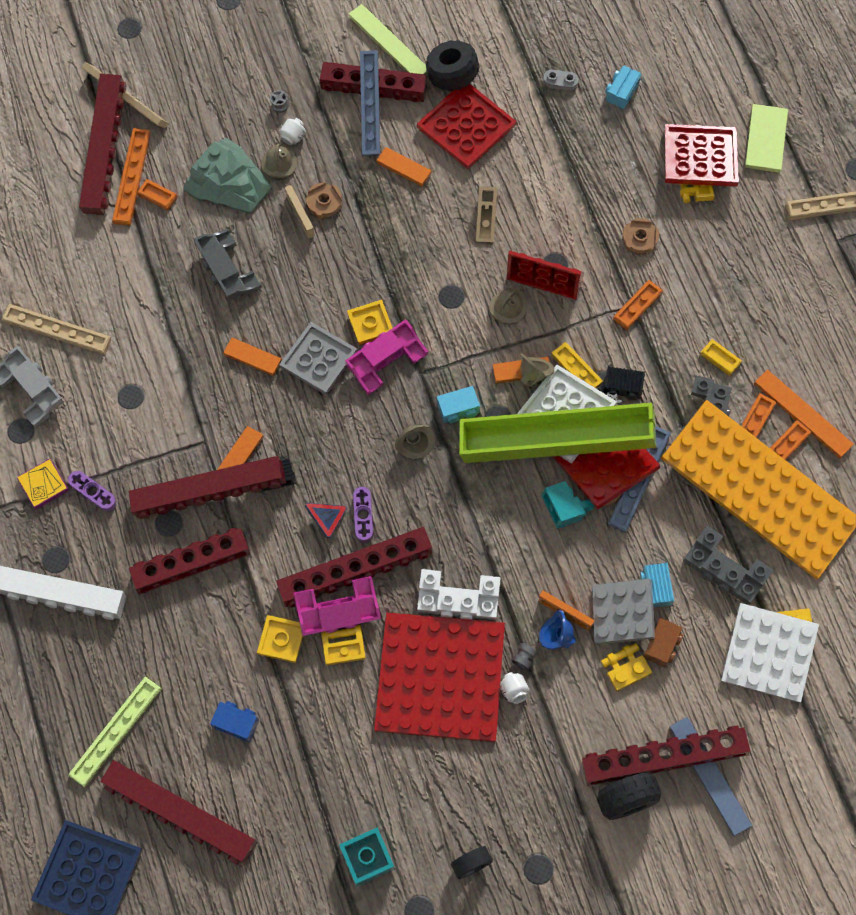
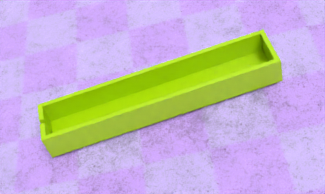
M652 403L460 419L459 455L464 463L656 448L655 411Z

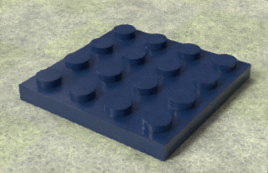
M65 820L31 901L68 915H116L143 849Z

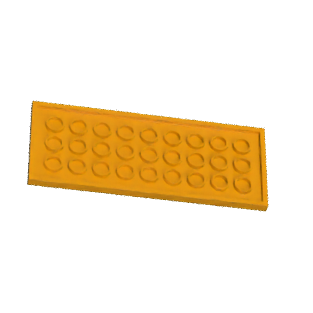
M708 400L703 403L660 458L816 580L821 576L856 528L855 513Z

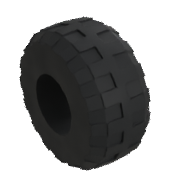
M449 40L440 43L432 49L426 60V70L431 83L439 89L448 91L460 90L468 86L476 78L479 72V61L475 49L470 44L460 40Z
M646 772L621 779L598 791L597 800L603 815L609 820H615L657 804L661 798V791L655 776Z

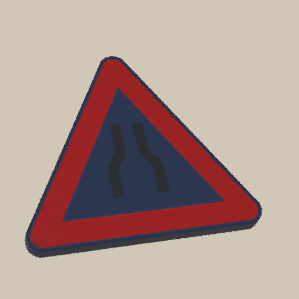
M306 503L305 508L326 538L331 537L347 509L346 506L316 503Z

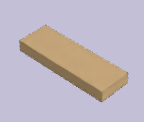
M289 185L285 187L286 197L308 239L313 238L314 228L293 187Z

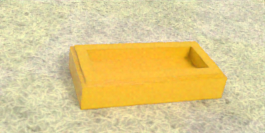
M713 339L700 352L701 356L729 376L732 375L742 362L741 359Z

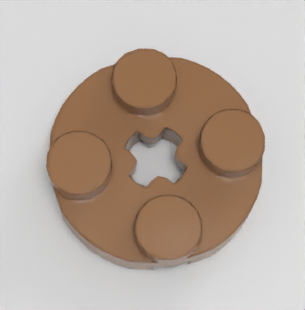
M324 182L317 183L309 189L306 204L312 214L316 215L319 219L333 216L341 210L342 194L339 188L333 184L331 186ZM322 197L328 198L326 203L321 202Z
M633 219L631 223L624 227L622 234L626 250L638 254L651 253L658 244V228L648 219ZM639 233H642V235L646 237L643 239H639L636 236H638Z

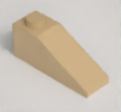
M479 186L476 241L494 242L497 187Z

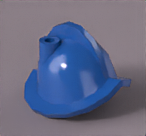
M557 610L553 617L548 619L541 628L539 640L546 649H558L561 647L568 649L570 645L576 642L574 628L565 619V614L562 610Z

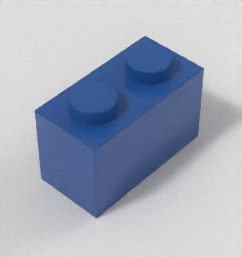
M226 701V703L219 702L210 725L216 730L250 743L259 719L255 716L256 712L247 708L244 711L240 710L236 704Z

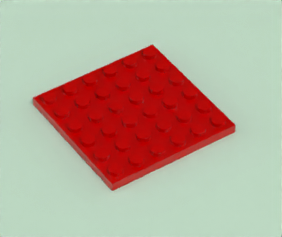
M386 612L374 732L496 743L505 623Z

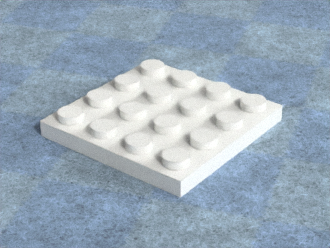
M556 365L554 373L545 378L517 414L617 406L618 404L617 401L559 365ZM579 454L562 455L561 457L572 463Z
M740 603L721 681L800 703L819 624Z

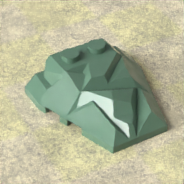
M228 138L221 139L220 142L214 141L191 167V175L183 187L184 192L199 201H212L214 205H227L230 209L252 214L273 189L272 185L244 150Z

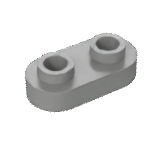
M548 70L544 74L543 83L548 88L572 91L578 86V76L573 72Z

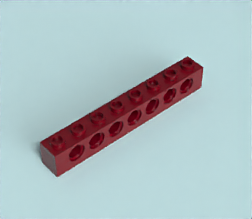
M421 527L276 580L285 607L289 606L292 608L296 607L293 593L296 592L295 589L298 586H304V590L313 589L315 599H317L323 593L331 594L342 586H352V580L370 576L373 578L375 574L380 572L388 573L399 565L401 567L407 566L418 558L419 560L426 559L432 554V545L425 528ZM409 545H413L416 547V549L411 552L407 551L405 548ZM390 552H395L398 554L395 558H389L387 556ZM371 559H378L379 563L371 565L369 561ZM354 565L361 567L357 572H353L350 569ZM335 572L342 573V576L338 579L332 577ZM316 579L324 581L319 586L313 584Z
M738 725L726 728L727 731L719 732L718 729L707 731L706 735L699 736L698 733L687 735L685 739L678 740V737L666 739L664 743L651 741L643 747L630 745L626 747V750L622 751L610 749L605 751L606 754L598 755L596 752L586 754L585 758H582L586 784L591 786L621 780L640 773L649 772L654 774L749 756L751 751L745 727L739 728ZM728 739L731 742V746L728 748L723 747L720 741ZM708 743L711 746V750L703 751L700 748V744ZM688 747L691 750V754L683 755L680 752V748ZM666 750L670 753L671 757L663 759L659 753ZM646 754L651 760L648 763H642L639 756ZM627 758L630 761V765L622 767L619 764V760ZM601 762H607L610 768L607 771H602L598 765Z

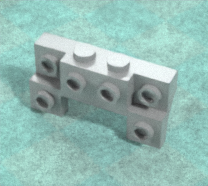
M16 346L8 352L5 359L0 363V386L4 388L13 380L18 382L33 401L23 411V414L36 428L50 417L49 413L63 404L64 401L52 387L54 384L47 375L44 377L41 374L43 370L38 363L35 362L33 364L22 349Z

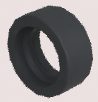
M482 846L454 860L451 863V867L457 879H462L485 868L493 860L486 846Z

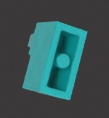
M566 481L546 487L541 495L557 529L581 521L584 516H587V512L595 507L589 499L581 501L578 496L574 497V492Z

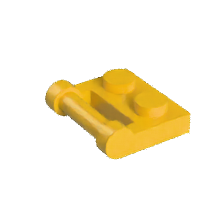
M360 624L354 628L341 629L331 633L321 632L326 666L366 659ZM356 635L354 640L329 644V639Z

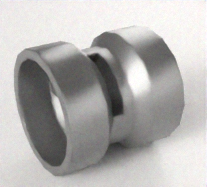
M520 643L517 648L518 652L513 655L511 662L523 670H529L531 666L530 661L536 657L538 652L533 647Z

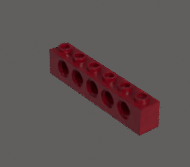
M323 62L320 74L321 89L361 95L360 66ZM379 69V98L386 97L395 100L424 102L427 88L426 74Z
M232 528L227 530L225 534L212 535L208 537V540L193 542L186 548H176L169 554L156 555L147 562H137L133 567L129 568L135 589L140 595L251 554L242 529ZM225 543H231L230 548L222 549ZM206 550H213L211 555H203ZM189 556H193V557H194V560H193L192 562H190V563H186V562H185V559H186L187 557H189ZM175 563L173 569H166L168 564ZM150 570H157L155 575L148 576Z

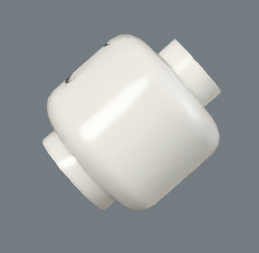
M298 118L287 119L279 131L281 140L290 146L292 144L297 145L306 133L303 127L304 123Z
M508 673L500 682L499 687L508 702L518 704L527 698L529 687L521 674Z

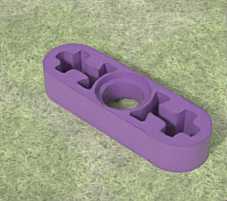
M74 471L69 475L68 482L70 486L97 507L106 512L112 511L116 507L117 502L113 494L81 471ZM80 478L85 484L84 487L78 482L75 483L74 479ZM90 487L98 489L97 493L93 496L87 494ZM101 495L106 500L110 499L111 503L104 505L103 500L100 499Z
M358 487L353 493L355 534L358 541L367 543L373 538L371 493L366 487ZM360 493H364L366 496L364 497L365 505H361ZM361 510L369 513L366 519L358 517V513ZM362 524H366V531L370 532L366 534V537H362V534H359L362 533Z

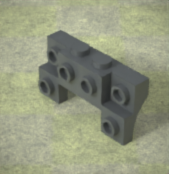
M228 228L214 234H203L194 239L195 245L204 259L201 261L206 271L209 270L211 272L210 278L213 284H218L228 301L242 294L247 296L262 288L253 271L239 276L235 265L226 252L237 246Z
M696 375L691 395L705 399V401L708 400L727 416L730 415L731 409H728L732 388L716 384L713 379Z
M707 525L684 557L683 562L701 573L705 580L713 581L719 585V589L723 592H729L745 604L750 605L773 572V569L756 559L749 570L745 569L715 549L722 540L723 535Z

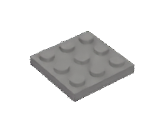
M310 322L279 366L281 369L327 395L346 369L345 360L357 353V348Z
M651 579L592 585L595 644L655 639Z

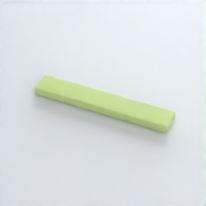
M361 4L349 13V18L405 72L427 75L426 65L366 7Z
M144 677L68 775L85 788L162 689L147 677Z

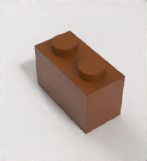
M660 618L655 628V639L650 640L643 657L664 668L667 663H672L676 652H673L674 646H679L684 636L680 634L683 627Z

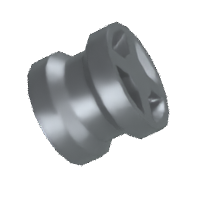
M281 90L274 91L271 94L272 110L277 113L285 112L289 107L287 94Z

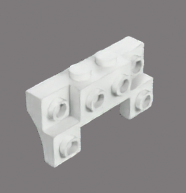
M421 569L418 613L437 614L445 618L456 616L460 617V619L472 620V618L496 621L500 577L481 575L479 590L440 586L441 571Z

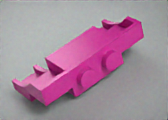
M405 319L389 331L382 332L373 342L366 343L361 350L346 359L345 364L357 378L359 385L369 395L383 386L382 380L376 374L378 371L404 353L415 364L428 355V350L416 335L413 327Z
M372 577L352 580L354 596L316 604L313 589L293 593L302 635L305 636L323 631L331 633L337 631V628H354L357 624L381 619Z

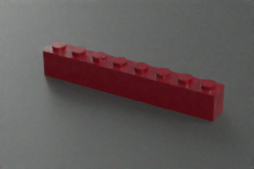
M100 73L79 208L85 214L104 215L105 209H108L109 201L107 194L111 191L110 175L112 176L114 172L112 162L116 158L115 143L119 140L117 130L118 126L121 125L120 110L124 107V99L122 97L123 93L126 92V82H124L121 75Z
M278 456L130 490L131 513L137 518L145 519L156 513L166 514L169 510H184L187 506H201L212 500L222 501L225 497L229 496L239 497L246 492H260L263 488H278L281 484L286 483L283 462Z
M115 760L112 761L100 781L105 785L103 789L113 795L115 792L121 794L123 801L130 805L133 802L140 805L138 809L148 815L150 812H153L157 815V820L166 825L168 822L174 824L175 827L173 829L184 835L185 832L193 835L191 839L202 845L203 842L211 845L209 849L219 855L221 852L229 855L227 859L236 865L239 862L245 865L257 844L254 838Z

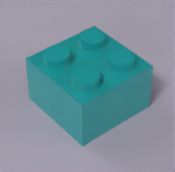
M378 827L339 844L356 887L395 870Z

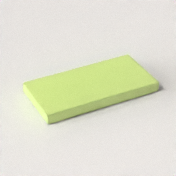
M757 104L752 105L745 168L781 172L788 109Z

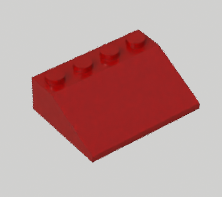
M509 250L507 280L577 300L584 272Z

